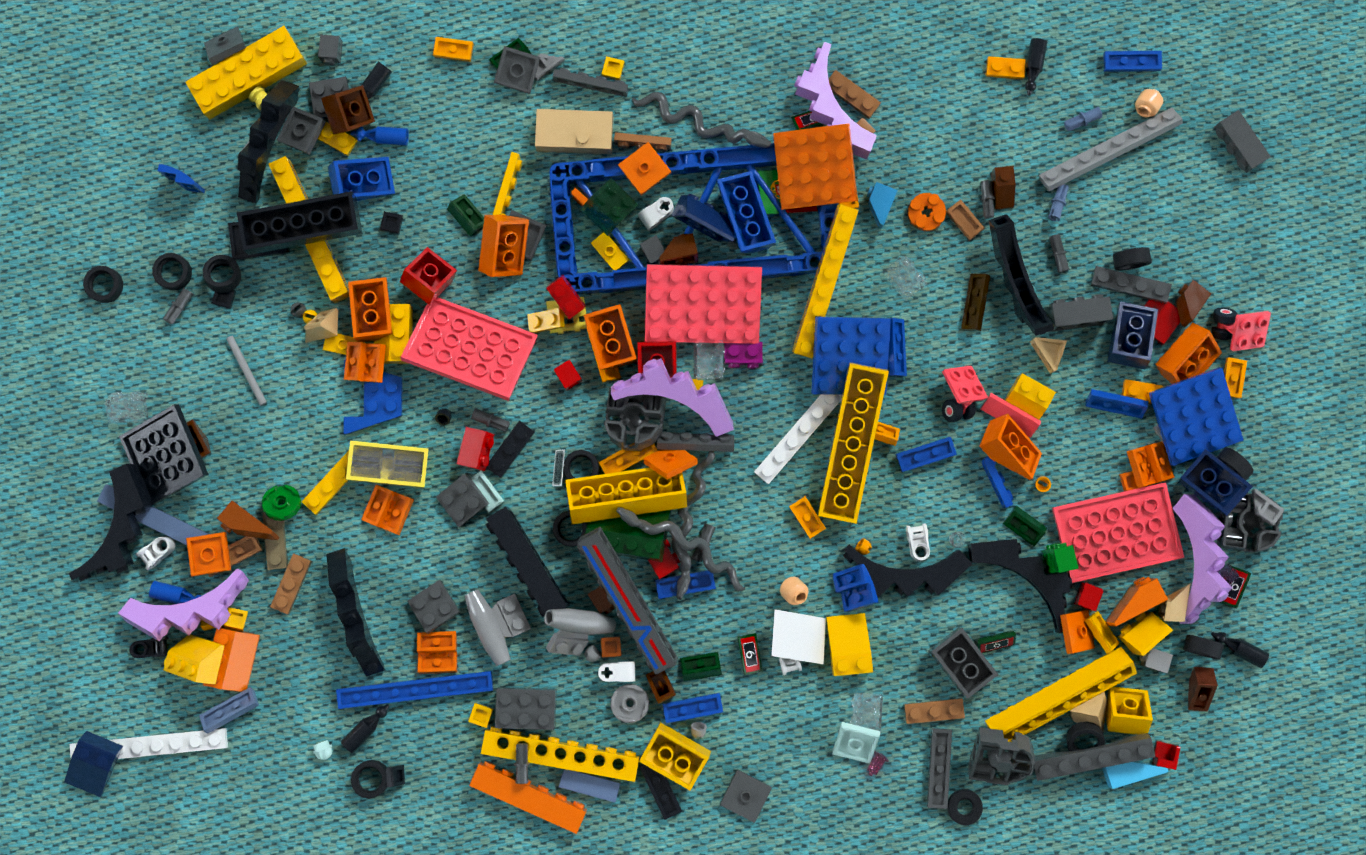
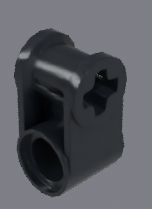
M164 636L160 641L154 638L135 641L130 646V654L134 658L167 656V640L169 636ZM139 644H142L145 648L142 655L137 651Z

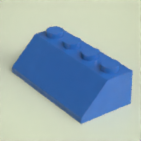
M752 171L717 179L716 181L740 252L754 253L769 249L774 245L776 240Z

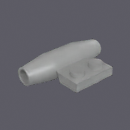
M479 590L466 594L464 597L469 616L484 649L496 666L510 661L505 637H515L531 629L516 595L513 594L498 601L491 609Z
M571 608L547 610L544 615V622L547 626L559 629L557 633L554 632L546 646L549 653L580 656L589 642L588 635L613 633L616 628L614 618L594 611Z

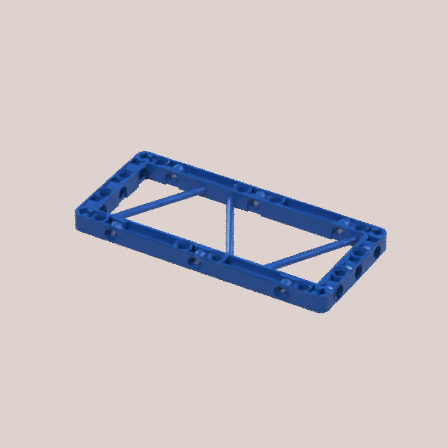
M771 143L769 148L746 145L657 153L666 165L670 160L676 161L675 167L668 166L671 170L669 175L713 171L699 200L703 204L707 203L722 170L746 168L748 172L752 171L755 182L759 183L778 210L781 218L807 252L797 256L776 255L710 261L707 264L698 265L762 267V279L799 276L817 272L818 267H812L809 261L816 259L820 263L830 228L825 226V222L828 220L833 221L838 203L817 206L822 251L815 252L786 210H781V203L755 169L756 167L777 166L774 143ZM628 156L556 163L550 168V195L558 277L564 275L578 295L646 289V267L586 185L589 182L628 179L618 167V164ZM712 157L715 161L712 164H707L704 159ZM577 168L583 171L579 176L573 175V171ZM566 169H569V170H568V171H569V174H570L569 177H567V171H566ZM558 170L561 171L560 177L556 176ZM570 184H577L636 268L612 270L613 272L577 273ZM560 207H565L567 209L566 213L563 215H559L557 213V210ZM687 226L684 234H692L694 228ZM563 244L570 246L567 252L560 251V247ZM576 280H578V285L580 289H577V286L575 285L577 284ZM591 280V287L584 288L582 286L583 281Z

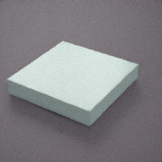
M842 722L832 754L870 764L880 737V731Z

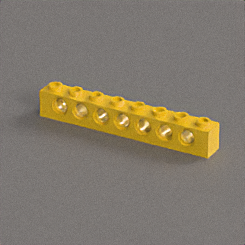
M495 726L486 729L481 749V754L516 760V745L518 742L524 741L528 745V762L632 782L636 780L640 756H636V752L625 751V753H618L617 749L606 747L605 750L598 749V745L586 744L585 747L578 745L579 742L567 740V743L559 742L560 739L556 737H548V740L541 739V735L529 733V736L521 735V731L510 730L508 733L503 732L502 728H495ZM506 738L509 743L508 747L502 748L499 745V739ZM537 746H546L547 753L544 755L539 754ZM563 748L566 751V757H557L556 750ZM583 752L586 757L585 760L582 762L577 761L575 753ZM597 755L603 756L605 763L597 765L594 762V757ZM621 759L624 762V766L617 769L614 767L613 761Z

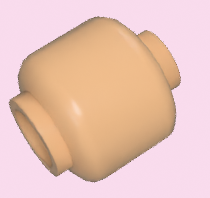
M1155 89L1143 90L1135 102L1137 113L1145 118L1155 116L1164 102L1163 97Z
M789 577L783 581L780 586V594L789 604L799 605L806 601L809 592L808 587L798 577Z

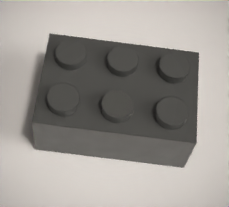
M1103 294L1091 296L1092 298L1086 300L1084 297H1076L1072 299L1073 301L1065 302V299L1053 301L1045 309L1054 326V330L1048 332L1105 325L1113 320L1110 296L1104 297Z
M962 627L956 628L928 650L963 697L967 699L999 675Z
M498 687L496 689L495 728L554 730L556 728L557 689Z

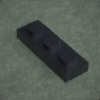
M518 421L490 459L486 468L502 478L535 432L521 421Z
M644 764L639 765L664 820L682 812L667 777Z

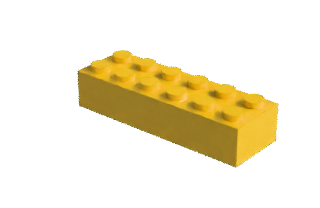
M282 26L245 49L187 80L185 83L203 114L210 120L247 99L256 87L262 86L265 89L307 65V62L286 27Z
M651 468L565 480L572 524L619 518L620 515L616 512L618 507L632 511L636 515L687 507V494L682 472L668 480Z

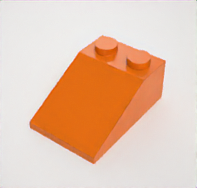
M1008 413L989 421L979 445L993 461L1029 480L1033 479L1042 452Z
M1141 577L1135 580V585L1129 587L1106 619V624L1108 626H1118L1168 600L1158 579Z

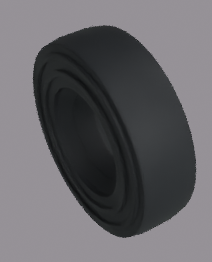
M960 789L949 797L947 811L951 819L956 823L971 825L981 817L983 804L975 792L968 789ZM964 799L972 803V811L967 815L960 814L957 809L958 803Z

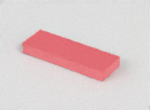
M993 393L989 394L980 409L995 418L1008 413L1030 438L1041 423L1040 420Z

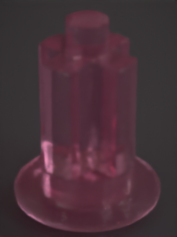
M877 751L874 752L875 757L868 767L869 776L877 775L884 762H889L886 756Z

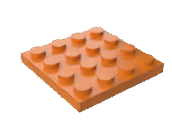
M850 123L773 133L781 210L858 201Z

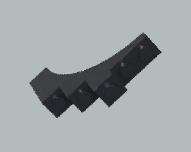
M281 80L262 99L261 115L250 127L249 143L238 154L237 170L240 171L239 198L255 204L258 202L263 174L272 146L283 122L298 101V85Z
M1007 214L990 219L989 225L995 259L1002 267L1005 287L1012 295L1016 316L1022 323L1028 325L1035 336L1054 330L1053 322L1043 309L1029 279L1017 241L1014 222Z
M125 464L109 471L115 498L114 514L109 532L97 552L82 566L69 573L71 580L79 579L82 582L92 578L91 574L95 572L101 574L108 571L120 574L129 570L128 566L134 564L127 545L136 542L137 537L143 535L135 516L145 513V509L151 507L135 464Z
M1017 539L968 544L969 561L971 563H987L1001 566L1027 580L1045 601L1053 619L1055 632L1063 633L1060 615L1065 614L1064 608H1067V601L1063 597V593H1070V588H1072V579L1068 577V573L1045 575L1044 571H1047V565L1042 556L1019 558L1021 545L1017 543Z
M850 544L842 549L845 552L843 554L844 558L850 564L854 562L856 565H865L873 581L877 598L893 583L896 585L894 587L895 591L900 596L904 594L908 597L922 583L926 584L924 588L931 595L933 593L940 595L972 565L960 550H955L948 557L933 565L903 570L877 564L861 555Z
M345 548L328 553L326 556L329 586L336 598L337 615L345 628L346 645L352 656L356 657L366 677L385 671L384 664L375 647L363 614L355 584L352 561Z

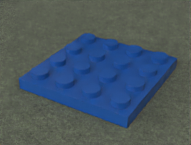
M815 316L811 393L843 395L849 362L888 370L891 319ZM886 382V387H885L884 395H886V392H887V382Z
M1218 367L1149 392L1170 465L1174 466L1199 457L1205 449L1213 452L1243 441L1222 368Z

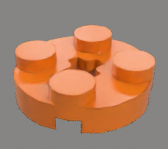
M919 194L910 202L907 210L908 219L914 227L921 229V231L935 230L945 219V204L937 194ZM925 207L932 211L929 217L926 214L922 215Z

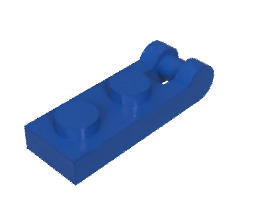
M987 456L983 458L982 466L1002 508H1007L1013 505L1012 493L1009 489L1006 490L1003 484L1005 479L1002 473L997 471L995 467L996 462Z

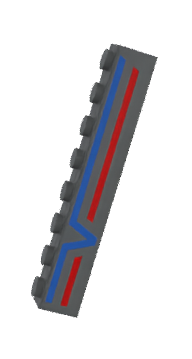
M598 527L581 536L577 542L580 554L586 557L589 569L592 572L594 571L598 577L597 582L599 586L605 589L608 601L616 607L618 618L626 624L627 632L631 638L635 639L638 651L644 654L648 668L650 670L653 669L654 673L658 674L676 665L678 659L676 653L602 528Z

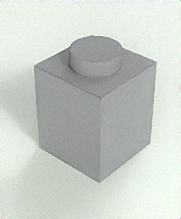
M1152 648L1144 656H1139V661H1141V666L1168 674L1173 655Z

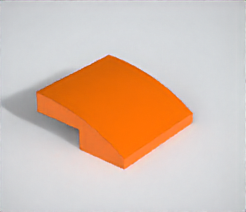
M347 342L344 380L382 383L386 345Z
M1162 441L1126 451L1138 488L1174 478Z
M375 485L361 520L400 535L414 499Z
M456 631L431 632L429 634L417 632L418 674L457 673Z

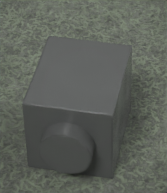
M320 34L318 57L325 65L341 64L343 41L339 36Z
M657 235L640 243V248L649 264H660L659 257L665 250Z

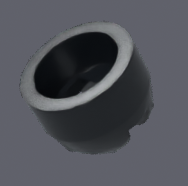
M446 408L440 409L435 416L436 422L440 425H448L452 417L451 412Z

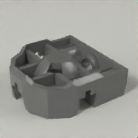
M609 388L604 425L610 440L621 449L627 451H641L653 445L663 431L667 398L643 394L613 400L611 388ZM640 414L645 416L643 421L639 418ZM619 416L620 421H610V417ZM649 419L660 420V425L648 424ZM627 434L636 435L635 446L630 447L626 445Z
M1247 493L1241 500L1242 502H1239L1228 516L1220 512L1219 520L1225 528L1217 539V545L1222 549L1245 552H1259L1273 547L1281 537L1278 525L1283 519V514L1273 526V530H1266L1264 526L1266 522L1255 514L1254 508H1250L1252 494ZM1232 512L1238 513L1235 519L1236 528H1231L1233 520ZM1254 527L1258 528L1259 530L1253 534L1251 532ZM1247 537L1252 538L1251 549H1246Z
M979 727L968 763L969 779L986 781L992 784L1009 785L1032 775L1035 767V755L1029 737L1020 732H1015L1011 742H1008V739L1004 738L1003 730ZM984 750L987 751L988 758H983ZM995 772H1002L1003 776L1000 775V778H996Z

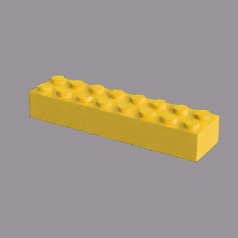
M849 362L818 516L857 524L889 373L886 369Z

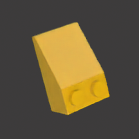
M865 613L826 617L832 675L872 673V656Z

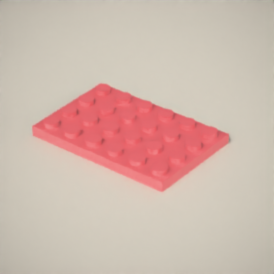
M647 264L644 341L759 343L762 267Z
M437 297L430 305H426L401 355V361L509 401L538 335Z
M1166 482L1052 508L1060 543L1066 542L1067 546L1073 545L1079 569L1067 571L1068 577L1072 579V583L1185 558Z

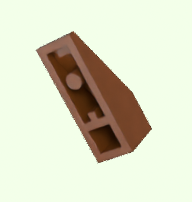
M231 501L217 517L222 523L220 527L228 533L233 531L240 536L278 540L280 538L275 532L234 501Z

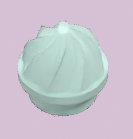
M328 740L313 746L315 750L313 753L318 759L326 760L332 754V744L330 745Z

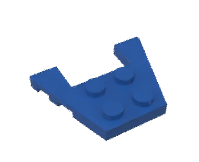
M383 372L382 383L364 382V416L344 417V434L348 435L352 432L401 417L403 378Z

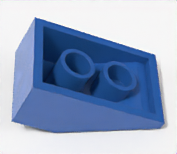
M389 157L333 161L328 166L333 195L352 191L357 201L395 194Z

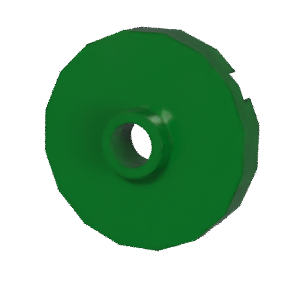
M289 485L274 486L266 491L262 497L264 513L268 518L275 521H284L292 518L301 507L298 491Z

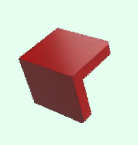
M570 359L554 369L566 391L583 381Z
M1082 582L1074 604L1090 611H1096L1104 590Z
M1157 741L1154 750L1156 757L1153 758L1152 764L1176 770L1181 747Z

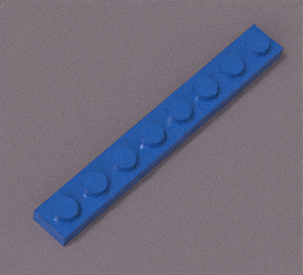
M492 671L342 688L336 689L338 709L486 692L493 691L494 688Z

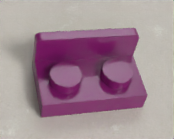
M763 342L757 344L724 343V365H728V368H740V365H747V368L755 369L763 364Z

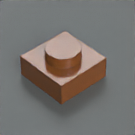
M620 636L601 638L602 657L622 656Z

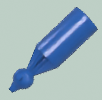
M377 126V128L365 131L363 127H359L356 131L351 132V135L355 136L357 141H361V139L366 137L377 144L408 145V128Z
M158 581L152 583L149 591L150 598L173 604L185 603L201 597V595L194 597L185 588Z

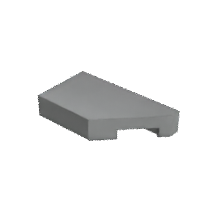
M539 54L538 57L541 58L535 79L537 81L564 62L565 59L562 56L555 57Z
M1252 489L1255 514L1271 526H1274L1285 510L1257 489Z

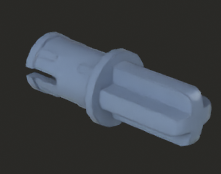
M1096 107L1085 113L1080 112L1079 115L1066 120L1064 126L1067 131L1087 126L1088 123L1102 118V111L1099 107Z
M1066 184L1057 187L1055 197L1051 200L1052 207L1048 218L1052 221H1056V219L1060 221L1063 207L1066 206L1065 199L1069 188Z

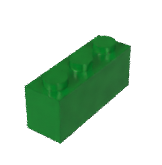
M1066 542L1047 545L1046 550H1041L1043 559L1046 561L1047 573H1061L1079 569L1073 545L1067 546Z

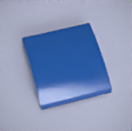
M159 164L158 172L168 180L175 181L186 191L205 193V189L185 173L173 167Z
M864 564L833 574L836 593H841L844 612H851L879 603L873 581Z

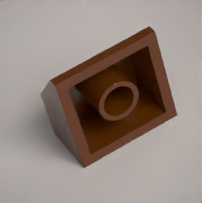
M363 85L321 98L333 135L375 122Z

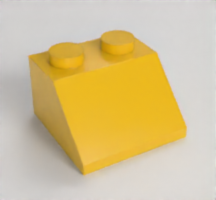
M1022 373L1016 378L1005 401L1039 420L1047 410L1056 392Z
M1147 611L1135 617L1136 621L1132 625L1127 624L1120 630L1121 634L1118 637L1134 655L1144 656L1173 630L1153 612Z
M1121 687L1108 689L1106 710L1108 731L1137 735L1148 733L1153 721L1148 690Z

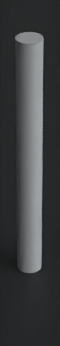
M227 337L226 340L259 405L266 404L267 401L234 337Z

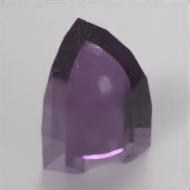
M1229 564L1217 571L1229 585H1232L1239 578L1238 572Z

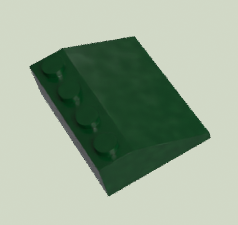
M672 510L639 514L637 517L654 525L663 521H670ZM621 517L588 522L585 534L601 527L617 555L658 562L663 561L668 531L649 535L639 528L628 525Z

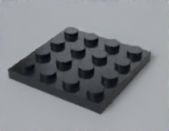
M179 404L170 406L119 436L130 464H135L151 506L209 475Z

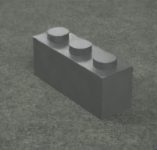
M1239 110L1214 126L1217 136L1226 143L1227 151L1235 156L1238 167L1246 173L1271 157Z

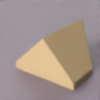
M337 308L321 311L304 326L305 343L337 336Z
M1039 337L1031 340L1032 347L1051 374L1056 371L1067 340Z
M1190 584L1168 595V600L1159 604L1158 616L1164 621L1185 622Z
M1105 692L1069 710L1071 719L1076 723L1086 721L1094 723L1103 732L1107 710Z

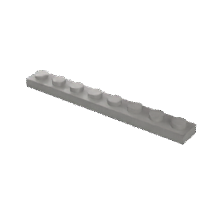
M1170 108L1040 174L1039 180L1048 191H1051L1183 124V119L1173 108Z

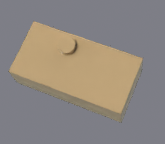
M537 109L535 148L537 152L612 154L613 112Z

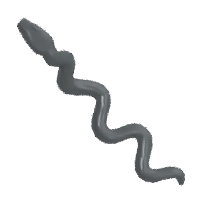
M661 92L650 93L641 100L632 98L633 104L637 107L645 106L652 101H658L660 115L663 121L669 124H675L687 115H692L696 133L704 139L725 135L727 141L733 144L744 138L752 146L770 147L771 141L755 131L742 128L735 132L729 124L705 129L702 112L696 106L687 105L677 113L671 114L669 112L668 100Z
M709 451L707 458L695 467L692 479L696 484V489L687 496V507L678 509V514L683 520L680 529L685 538L693 527V517L688 512L691 504L699 500L705 493L706 484L701 477V473L713 462L715 458L714 451ZM672 538V549L681 560L680 570L682 576L677 581L676 597L678 600H682L690 584L691 558L688 552L682 550Z
M621 507L617 508L616 512L620 515L621 519L632 527L639 528L649 535L668 531L677 545L684 551H691L698 547L702 554L704 566L708 571L713 574H719L724 570L727 571L734 589L738 592L745 590V587L739 583L736 570L731 563L722 561L715 564L713 562L710 547L704 539L696 537L687 541L679 526L672 521H663L652 525L645 520L638 519L637 515L632 511Z

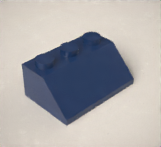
M693 194L680 196L671 215L672 217L717 242L734 241L735 234L727 213L717 212L714 210L715 207L713 205L701 203L698 201L699 198Z

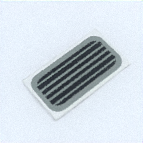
M555 450L552 486H562L565 450Z

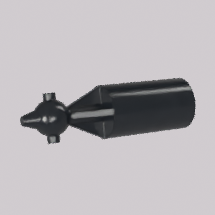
M1033 38L1030 41L1025 67L1029 80L1025 84L1028 96L1036 89L1034 81L1043 70L1048 42L1041 38Z
M379 61L361 84L364 87L367 99L377 94L392 73L390 69Z
M1225 632L1211 633L1215 641L1221 644L1225 643L1232 651V654L1259 668L1264 667L1269 658L1268 652L1241 638H1227Z
M389 705L380 706L376 709V714L363 718L340 741L341 744L350 753H354L375 732L379 719L387 715Z

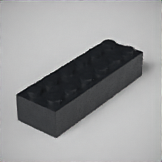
M352 191L237 213L242 248L249 255L363 234L357 199Z
M505 506L486 518L488 522L486 527L491 534L497 536L498 540H496V543L501 551L507 552L508 557L506 559L511 567H516L519 573L516 575L522 584L526 583L529 588L527 593L531 600L537 601L539 605L537 610L540 615L544 617L547 610L569 607L570 604L512 510Z

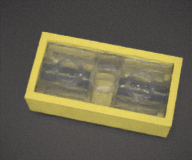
M350 441L346 480L424 488L428 449Z

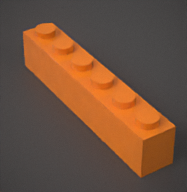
M489 761L478 764L469 786L577 834L587 812L584 804L578 801L573 803L567 801V797L560 793H556V795L549 793L547 787L542 785L536 787L531 784L529 779L527 784H517L513 772L506 769L500 771L495 768V764Z

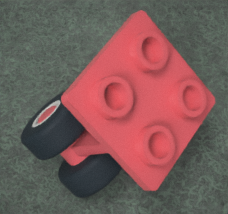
M1216 308L1213 313V319L1218 324L1217 327L1211 328L1212 335L1220 340L1232 338L1230 350L1232 351L1264 347L1271 313L1263 311L1238 315L1235 310L1230 308Z
M964 366L944 369L942 373L955 399H949L943 403V417L948 422H957L962 416L964 420L973 418L976 412L974 402L988 398L973 367Z

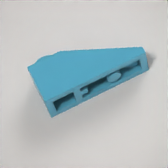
M1136 761L1102 768L1107 785L1111 789L1169 772L1168 768Z

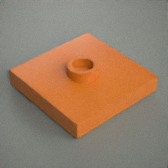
M649 142L618 164V167L641 196L671 174V170Z
M660 449L643 458L646 466L667 480L698 464L697 458L685 450Z
M226 532L186 538L191 577L231 571Z
M1088 610L1060 615L1067 654L1095 648L1092 631L1085 623V620L1089 617Z

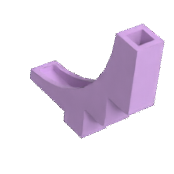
M824 42L822 48L818 47L814 56L817 59L816 63H811L809 71L804 70L802 77L798 75L794 85L797 87L795 95L812 101L809 111H812L810 119L827 126L850 123L853 154L867 160L877 135L863 129L851 120L836 101L829 85L827 73L831 44Z
M661 358L646 362L643 365V374L637 373L631 379L617 381L611 386L613 400L644 394L658 395L685 404L707 422L716 437L734 430L733 421L715 383L712 385L706 384L700 390H697L689 371L684 373L678 372L670 378Z
M1184 494L1173 507V510L1180 517L1189 534L1194 556V577L1188 597L1185 622L1179 623L1192 624L1198 620L1199 614L1211 605V602L1224 601L1232 587L1217 572L1224 567V562L1229 558L1214 542V540L1221 536V531L1225 526L1195 495Z
M236 569L223 583L199 598L174 605H151L130 598L118 614L125 622L158 641L168 633L172 626L190 635L198 627L201 620L219 630L231 615L227 608L233 604L238 594L246 587L249 579L243 571Z

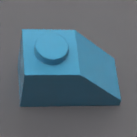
M876 182L874 187L870 186L866 197L869 198L868 206L878 228L882 229L898 190Z

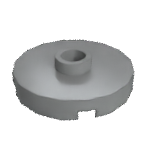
M625 684L614 692L611 698V709L618 720L624 723H634L640 721L646 715L649 709V698L642 687L636 684ZM627 700H632L634 705L632 707L627 706Z

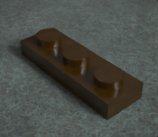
M970 274L961 329L964 331H981L990 275Z

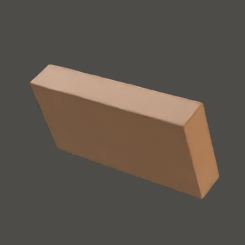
M961 199L946 210V214L969 241L985 229Z

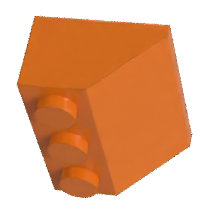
M501 214L484 216L478 271L490 277L523 274L529 226L528 219Z
M387 277L348 282L353 338L357 342H367L391 335L392 324Z
M621 304L584 315L600 370L618 368L637 362Z
M1192 322L1167 352L1159 358L1155 365L1161 375L1171 384L1204 373L1221 355L1222 351L1210 330Z
M221 627L219 630L216 629L213 642L225 645L216 684L203 683V685L239 692L246 690L260 635Z

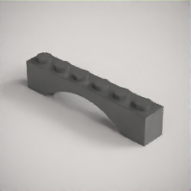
M1144 733L1098 747L1035 755L1034 773L1037 781L1154 758L1156 756L1151 737L1148 733Z

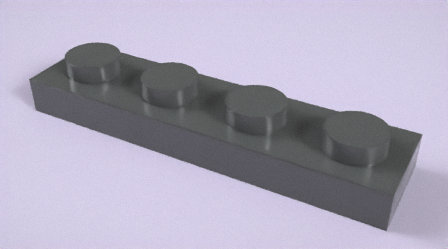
M564 68L554 69L553 72L554 82L624 97L628 95V85L621 80L608 81L607 78L602 76H596V78L589 77L586 73H570V70Z
M1099 266L1095 267L1091 286L1164 304L1168 302L1172 286L1169 283Z
M663 432L657 439V449L734 452V435L722 434L716 437L708 433Z
M932 728L928 808H948L952 743L951 729Z

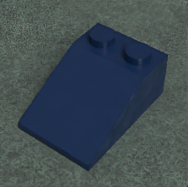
M1119 302L1107 362L1146 369L1152 357L1158 309Z
M1206 449L1178 481L1193 495L1226 516L1229 515L1253 487Z
M86 731L78 740L64 782L102 797L123 746Z

